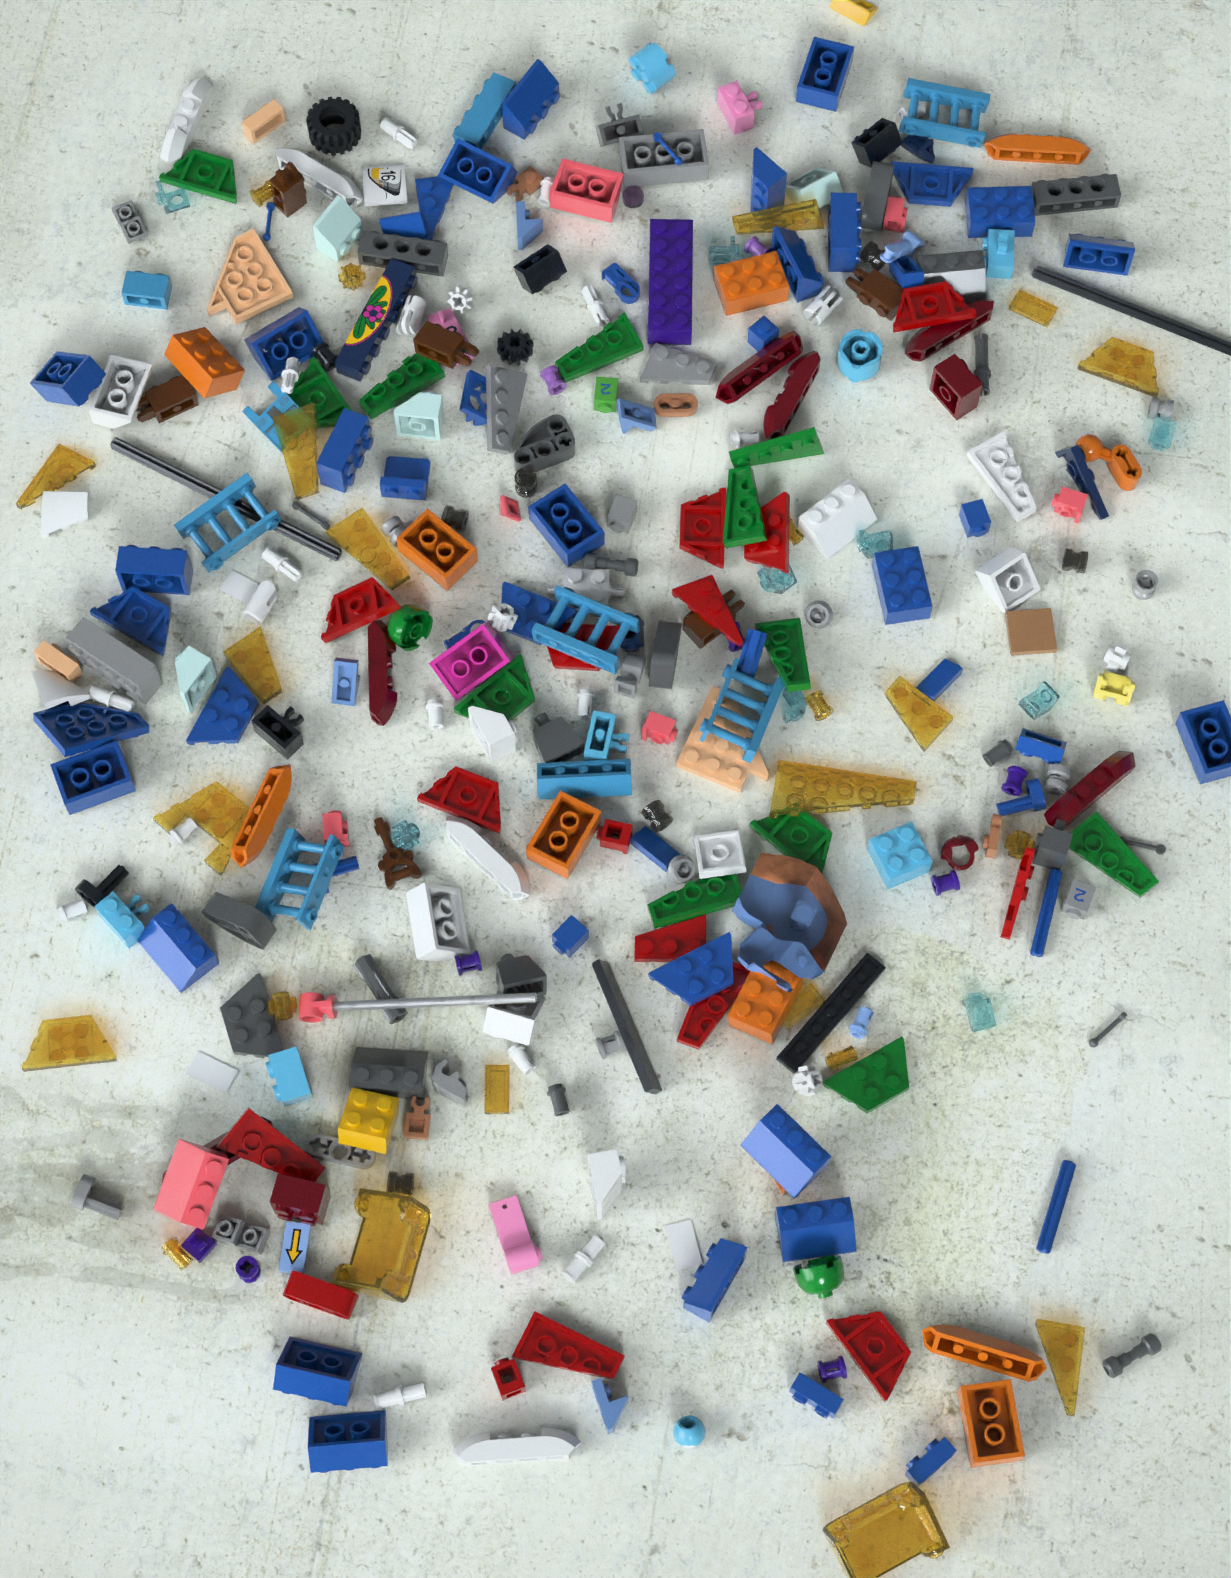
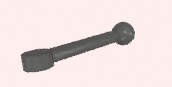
M293 502L292 508L294 510L301 511L320 524L325 530L331 527L326 521H322L301 507L299 502Z
M1120 836L1123 842L1128 845L1155 850L1159 855L1164 854L1166 851V847L1162 844L1154 846L1127 840L1125 837Z
M1125 1012L1120 1014L1096 1038L1090 1039L1089 1045L1094 1048L1097 1047L1098 1042L1117 1024L1123 1021L1127 1014Z

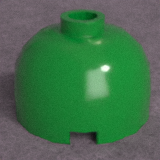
M405 604L401 606V609L394 611L390 615L387 629L391 640L405 651L417 649L420 645L416 643L422 637L426 640L432 629L433 619L428 614L429 612L413 604Z
M835 1255L809 1260L807 1267L802 1268L801 1264L793 1267L798 1286L810 1295L818 1294L819 1299L832 1296V1290L837 1289L843 1282L844 1267L840 1255L836 1259Z

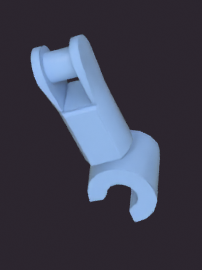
M907 230L900 240L886 244L885 252L880 255V259L886 263H891L907 254L913 257L915 249L917 247L923 248L925 242L912 231Z

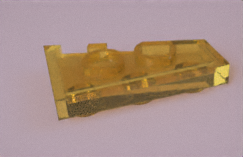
M261 626L223 651L227 660L263 704H266L282 693Z
M901 676L885 691V697L923 752L930 747L953 721L954 717Z

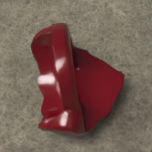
M954 836L944 842L941 850V859L947 860L953 869L958 871L966 870L973 864L975 859L974 853L979 850V847L974 839L969 836ZM965 845L970 854L969 861L965 865H956L952 859V847Z

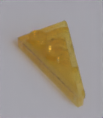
M58 444L16 502L17 508L28 507L35 503V499L43 495V491H56L67 482L77 479V475L85 470H93L96 467L95 462Z
M1036 1319L1035 1325L1066 1414L1074 1416L1085 1327Z

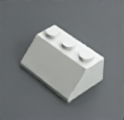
M110 354L104 369L106 375L102 379L101 385L97 388L89 407L93 424L117 428L131 423L153 365Z
M848 479L799 517L797 530L828 560L876 523L877 517L865 494Z
M424 882L406 892L417 959L436 962L454 959L455 955L460 957L471 954L460 888Z
M617 1149L588 1154V1175L597 1221L604 1218L622 1192V1184L626 1183L624 1157L618 1155Z

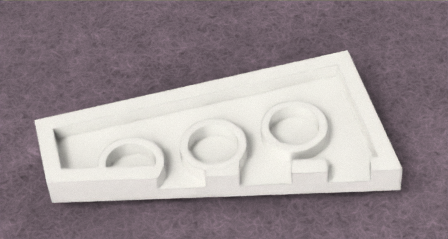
M1005 431L969 450L967 457L1016 522H1019L1035 513L1037 507L1027 484L1023 480L1021 469L1017 466L1014 459V453L1006 440Z

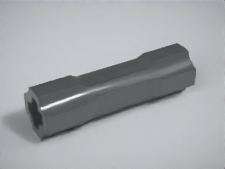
M371 954L356 960L353 964L360 978L367 983L377 1000L399 999L394 995L381 975V969ZM405 1008L381 1009L391 1025L401 1021L408 1014Z

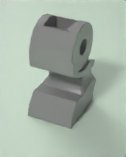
M627 653L620 676L618 675L615 679L614 693L634 699L637 693V685L640 684L641 675L644 670L645 657Z

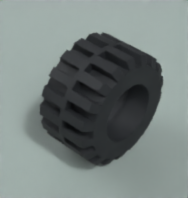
M328 97L327 100L320 99L318 104L314 103L312 105L313 109H309L306 121L309 139L316 150H322L323 154L326 155L331 153V156H336V153L343 155L345 151L350 152L353 150L352 146L356 147L358 145V140L361 139V124L359 112L353 103L350 104L349 100H342L341 97H336V99ZM330 124H342V126L335 129L326 128Z

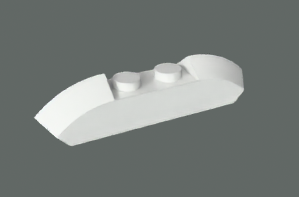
M205 76L191 82L181 98L165 136L160 158L167 162L175 163L179 159H183L187 154L212 95L213 86Z
M276 148L280 169L286 168V163L290 161L304 177L305 184L334 200L339 195L351 208L357 207L363 201L359 188L346 175L338 174L334 169L325 167L316 158H310L311 154L295 148Z
M447 816V838L512 900H522L531 896L528 878L516 861L508 863L509 859L501 851L497 853L492 848L493 845L490 840L485 836H480L483 830L473 822L459 817Z
M541 1428V1436H536V1433H523L521 1438H511V1435L504 1434L495 1436V1440H491L490 1432H484L465 1439L452 1450V1453L467 1467L569 1459L582 1441L568 1432L554 1428Z

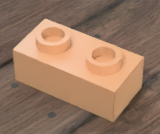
M275 99L264 104L260 110L253 115H249L242 122L244 135L253 144L286 121L284 108Z
M43 640L34 650L39 663L49 670L59 673L74 684L83 675L80 662L71 655L69 657L64 655L63 650L54 643L50 645Z

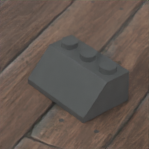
M982 250L918 256L917 264L924 271V285L947 281L953 287V290L964 298V303L972 300L986 299V268Z
M356 1047L351 1063L349 1089L351 1091L353 1087L406 1099H412L413 1096H416L417 1099L424 1100L429 1053L425 1051Z

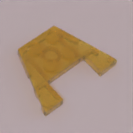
M216 781L194 793L186 801L180 804L176 803L170 807L171 809L162 814H156L153 820L170 834L169 831L174 829L185 817L191 818L197 826L219 843L204 861L205 864L221 876L232 856L231 847L250 808Z

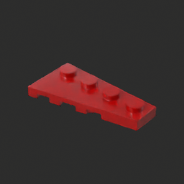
M733 962V985L693 1006H689L677 1037V1042L700 1050L737 998L750 970H747L742 964Z

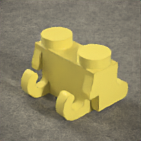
M1104 670L1103 673L1099 672L1093 697L1106 700L1108 696L1116 698L1115 702L1118 704L1129 706L1135 682L1131 681L1130 676H1123Z

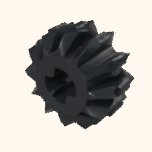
M512 328L510 333L503 331L502 338H498L497 353L500 355L502 362L508 360L509 365L516 362L519 366L521 361L527 363L528 357L533 355L534 343L530 339L529 333L523 334L521 328L518 332H514Z

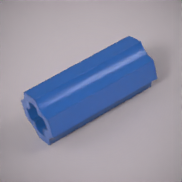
M748 628L740 660L736 668L737 671L755 678L768 634Z

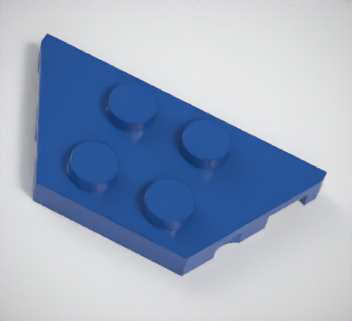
M895 161L891 163L895 165L893 174L908 204L951 207L973 175V168Z
M504 581L502 584L501 604L510 605L514 608L513 614L518 615L513 629H507L506 632L542 645L533 640L532 628L536 622L541 625L546 624L558 602ZM566 606L554 629L558 632L563 629L562 625L572 617L575 618L578 610Z
M132 586L123 591L121 595L108 599V603L97 609L93 607L89 611L93 617L161 656L165 654L171 609Z
M226 667L187 737V744L195 745V743L208 742V744H219L221 742L227 744L239 743L259 703L230 667Z
M728 932L649 972V978L666 987V990L673 995L679 996L689 1006H693L732 986L731 933Z

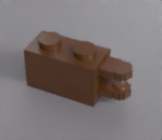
M289 161L286 163V168L283 170L278 169L275 176L269 180L273 203L287 218L307 204V192L303 183L304 177L297 170L296 166Z
M860 268L855 269L853 272L854 276L861 283L849 276L845 280L846 285L857 293V298L862 304L870 306L878 315L886 317L891 321L897 315L903 288L876 269H873L870 274Z
M429 321L425 322L413 339L415 353L451 369L457 363L469 367L472 360L465 354L476 357L480 352L476 346L466 342L464 336L460 333L452 332L443 328L440 324H434Z
M183 375L176 376L168 382L159 386H153L144 392L145 396L140 399L136 411L145 410L139 412L137 419L140 422H146V420L155 417L158 423H161L198 406L196 394L189 381Z
M731 589L722 596L735 622L736 613L744 607L745 603L740 599L729 607L727 603L736 595ZM691 611L684 617L683 631L699 649H702L722 634L719 629H714L701 619L697 613Z

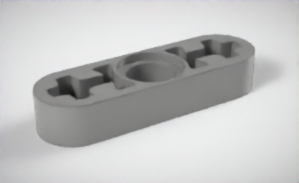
M322 1134L310 1135L305 1143L308 1154L313 1158L358 1169H369L376 1160L374 1151L339 1144L338 1138ZM317 1141H320L322 1146L328 1147V1143H331L329 1155H326L327 1151L323 1148H318L317 1151H314L311 1144H316ZM340 1145L348 1149L347 1154L342 1158L334 1155V1149ZM352 1148L355 1149L354 1152L357 1155H363L364 1152H367L370 1160L366 1159L364 1163H361L359 1157L353 1156L351 1161Z

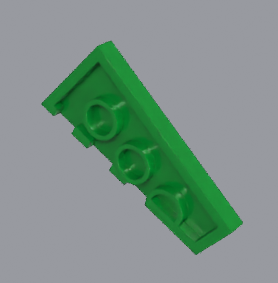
M624 312L619 316L618 320L604 326L603 330L597 335L590 336L580 347L576 346L555 361V366H557L561 378L567 383L644 351V346Z
M417 353L412 357L408 356L402 361L403 365L396 371L392 370L387 375V379L384 382L376 384L358 400L360 407L372 420L445 378L443 369L437 362Z
M815 427L729 451L734 468L824 454Z
M750 465L729 469L723 545L727 549L767 541L753 469Z
M800 618L755 623V630L768 634L764 647L787 692L811 689Z
M1097 811L1070 832L1073 834L1069 847L1071 851L1139 898L1159 883L1156 877Z
M736 874L703 878L696 881L692 880L686 883L685 887L680 890H673L647 904L654 929L734 907L742 889Z

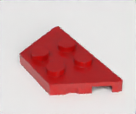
M947 281L903 289L897 316L893 323V333L976 318V310L967 306L964 303V298L959 293H956Z
M720 488L719 492L710 496L706 494L698 497L695 501L681 504L679 549L720 569H724L725 546L723 545L726 488Z
M783 492L761 507L767 541L744 545V559L756 565L762 564L763 567L775 568L783 573H789L790 495L787 492Z
M371 577L333 595L331 609L326 618L328 627L326 633L321 634V639L328 643L401 609V605Z
M571 623L563 624V629L559 632L566 633ZM581 624L575 639L582 642L587 641L596 625ZM606 625L595 645L596 648L603 651L608 650L620 626ZM547 646L552 664L556 669L600 671L601 669Z
M455 766L444 778H440L433 783V787L417 797V801L455 817L466 819L498 834L501 833L498 782Z
M881 1311L827 1320V1326L885 1403L911 1354L909 1348Z

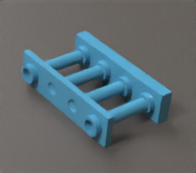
M908 78L903 97L910 99L908 117L903 116L898 131L907 135L924 136L981 148L986 132L978 131L980 113L986 112L991 94ZM918 101L931 103L929 121L916 119ZM939 104L951 107L949 125L937 123ZM960 109L972 111L970 129L958 127Z
M245 473L174 524L182 538L191 537L207 558L201 563L208 573L219 569L227 559L266 531L275 529L279 522L282 521L276 510L268 513L254 495L253 489L256 488V485L248 473ZM242 497L249 501L261 517V520L251 527L234 505ZM224 510L229 512L243 531L233 540L216 519L217 515ZM209 523L225 545L215 553H213L198 532V529L204 524Z
M556 585L554 588L555 597L559 601L546 624L541 625L537 622L532 628L533 640L616 675L620 667L619 657L616 653L629 630L635 633L639 632V619L631 613L620 612L579 595L571 588H562ZM567 604L578 608L579 611L566 633H560L554 629ZM587 613L599 617L587 641L582 642L575 639V635ZM609 621L619 625L620 628L608 650L603 651L596 648L595 645Z
M735 658L732 665L727 664L722 674L725 681L709 719L704 718L699 731L703 733L699 741L704 742L708 733L714 734L742 747L741 750L745 751L742 760L751 763L757 753L784 684L780 677L776 678L774 684H766L735 670L740 660ZM731 679L763 692L764 696L767 697L766 702L756 701L728 688ZM724 696L756 710L757 714L760 715L759 719H754L753 721L720 706ZM716 715H720L748 728L749 732H752L751 738L747 737L745 739L714 725L713 722Z
M287 828L255 908L261 911L271 923L276 914L297 917L296 920L303 927L311 930L317 919L318 911L339 858L342 856L344 845L334 835H329L326 845L306 842V839L295 829ZM301 851L321 853L318 865L298 863L297 860ZM292 873L312 874L313 878L309 887L289 884ZM284 893L305 896L301 908L280 905Z

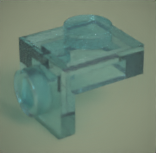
M730 236V246H709V266L733 262L735 257H739V244H735V236Z
M1155 417L1147 442L1152 444L1151 448L1163 452L1165 448L1169 449L1177 423Z
M864 529L859 530V538L857 539L858 550L867 559L873 558L875 552L893 550V534L890 530L868 534Z
M790 564L789 573H783L779 569L773 570L768 568H762L757 572L760 578V585L766 592L783 594L797 583Z
M1044 681L1036 691L1022 698L1018 705L1027 715L1035 720L1049 712L1060 696Z
M784 686L783 697L790 708L784 711L783 720L785 723L798 721L804 716L806 710L804 694L802 691L787 692Z
M978 992L972 993L967 996V999L962 1000V1005L967 1010L971 1031L977 1032L996 1026L989 997Z

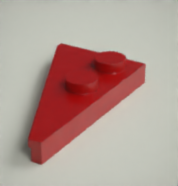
M713 575L672 589L673 597L681 599L692 612L699 614L700 618L711 627L717 628L724 633L730 642L737 644L738 647L743 646V639Z
M1026 847L1022 856L1001 938L1010 940L1021 900H1026L1029 887H1025L1027 879L1031 880L1035 867L1031 865L1035 853L1033 848Z

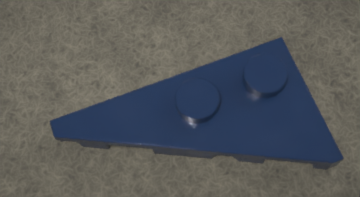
M1079 445L1056 451L1055 454L1058 458L1063 456L1067 461L1066 471L1072 477L1080 492L1089 494L1093 503L1092 510L1098 518L1102 520L1109 517L1095 485V476L1086 464L1084 451L1079 448Z

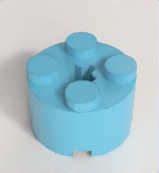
M650 42L628 59L633 67L631 70L632 76L636 81L641 79L645 90L649 94L657 91L676 76L672 63L668 66L665 60L668 56L654 42L652 44Z
M862 329L849 331L842 337L838 349L837 365L840 372L849 378L851 382L870 379L879 371L883 351L880 338L873 332H863Z

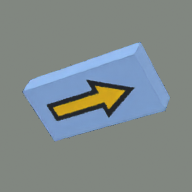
M286 1221L279 1272L291 1273L292 1271H297L304 1274L311 1225Z

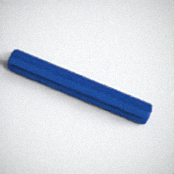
M1050 869L1030 951L1032 956L1042 957L1044 954L1062 878V871L1059 869Z
M1063 1160L1036 1246V1250L1040 1253L1049 1254L1051 1252L1076 1168V1164L1072 1161Z

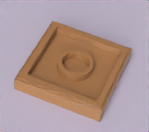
M1051 608L1006 611L1005 618L1011 656L1056 653L1057 644Z

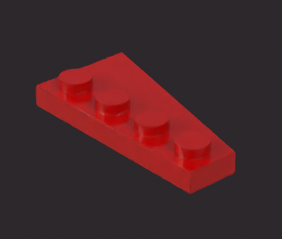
M249 1107L217 1145V1148L233 1153L268 1170L313 1182L326 1169L321 1163Z
M534 1311L512 1358L614 1380L625 1355Z

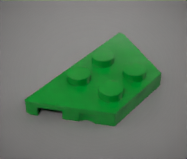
M192 149L183 159H179L173 164L174 168L166 174L161 173L159 176L162 183L237 204L234 164L231 159Z
M313 357L309 361L310 365L307 369L300 373L298 381L294 384L293 392L291 394L287 393V395L314 422L309 427L310 429L335 427L343 409L351 411L352 409L319 362Z
M519 654L455 706L454 712L469 718L468 708L475 706L504 714L507 721H512L535 702L523 656Z
M795 804L787 807L784 811H777L769 814V817L750 822L749 827L785 856L809 863L817 867L821 874H823L832 832L800 806Z
M901 1036L823 1081V1086L835 1091L844 1100L856 1104L857 1108L867 1114L908 1091L909 1080L904 1038Z

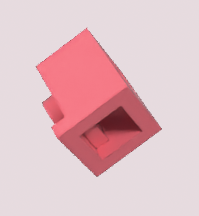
M888 196L883 230L904 233L908 208L904 207V198Z
M1062 486L1060 494L1055 493L1051 506L1055 507L1054 512L1059 513L1063 517L1075 518L1074 522L1079 523L1088 494Z
M650 711L642 728L641 740L646 741L648 737L657 744L664 743L669 745L670 742L674 743L679 731L676 729V720Z
M333 810L328 812V814H322L325 845L329 835H334L344 847H350L347 835L348 823L347 820H343L342 812Z

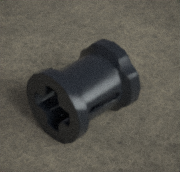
M327 342L318 344L313 349L312 356L323 364L325 371L333 370L336 368L335 360L338 355L333 354Z

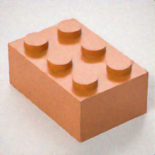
M777 251L714 266L713 281L726 316L788 301L789 284Z
M206 327L172 335L164 354L203 398L237 390L245 372V369Z
M428 508L396 538L398 551L446 591L478 562L477 548Z
M560 791L526 847L527 859L569 879L602 822V811Z
M770 960L763 964L764 968L790 983L793 990L788 993L778 987L775 980L760 972L750 971L728 1014V1021L731 1027L773 1045L804 984V979L799 978L780 963Z
M1011 1379L960 1386L957 1394L970 1468L1022 1461L1025 1453Z

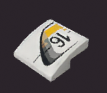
M405 165L362 168L365 207L407 203Z

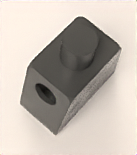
M545 712L535 717L534 721L538 728L533 730V740L542 763L566 762L584 752L583 740L562 717L551 721Z
M508 953L503 955L500 961L496 963V983L500 994L536 993L537 997L546 995L547 975L529 956L524 955L514 958L512 954Z

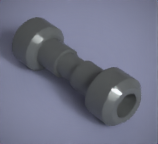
M591 552L585 554L583 563L584 569H615V571L624 572L626 576L632 577L637 575L639 561L634 558H627L626 561L608 560L607 558L598 557L596 553Z
M1149 1333L1142 1337L1141 1343L1133 1347L1131 1351L1124 1352L1118 1357L1110 1356L1103 1360L1102 1366L1109 1377L1115 1378L1123 1373V1368L1130 1365L1137 1358L1140 1359L1147 1354L1153 1356L1160 1352L1162 1348L1161 1342L1155 1334Z

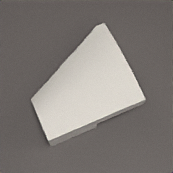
M43 491L41 512L42 538L49 537V533L61 528L64 531L74 524L88 521L91 504L88 492Z
M38 670L31 672L46 709L69 701L70 706L90 699L87 691L55 671Z

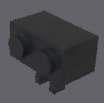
M881 118L869 129H865L860 136H856L855 140L851 142L859 163L871 168L873 161L881 162L903 144L896 123Z
M549 244L513 267L522 288L532 295L542 291L546 285L558 280L567 272L559 251Z
M267 705L251 720L254 731L288 760L304 745L301 733L294 728L300 725L304 718L299 714L297 718L290 720V716L295 713L294 708L291 706L286 710L284 717H282Z

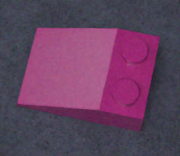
M487 621L429 664L454 699L458 700L515 657L496 630L492 628L491 623Z

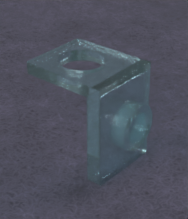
M160 180L156 181L158 192L155 193L158 205H163L166 214L190 207L184 189L165 194ZM175 196H180L183 198V202L179 205H174L171 203V199Z

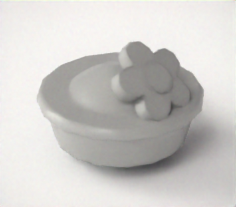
M813 601L805 610L806 621L814 628L826 627L830 624L833 617L831 607L824 601Z
M677 855L670 861L668 874L673 882L683 884L694 876L695 866L688 856Z

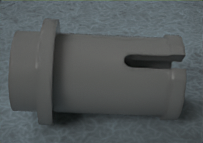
M1006 739L1003 741L999 740L995 747L982 755L984 761L990 767L1003 757L1011 755L1013 747Z
M561 1083L549 1086L547 1095L551 1098L554 1115L562 1116L568 1114L570 1110L564 1093L566 1088Z

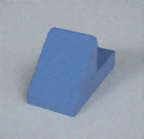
M525 201L516 202L518 250H523L542 233L543 220L530 219L529 210H525Z
M621 398L617 400L619 422L623 434L633 427L650 432L657 428L654 408Z
M335 658L332 692L333 704L355 706L360 682V675H358L359 660Z
M599 1378L591 1381V1386L607 1433L610 1434L614 1431L628 1403L629 1396L609 1402L608 1399L612 1398L608 1383L603 1385L602 1379Z

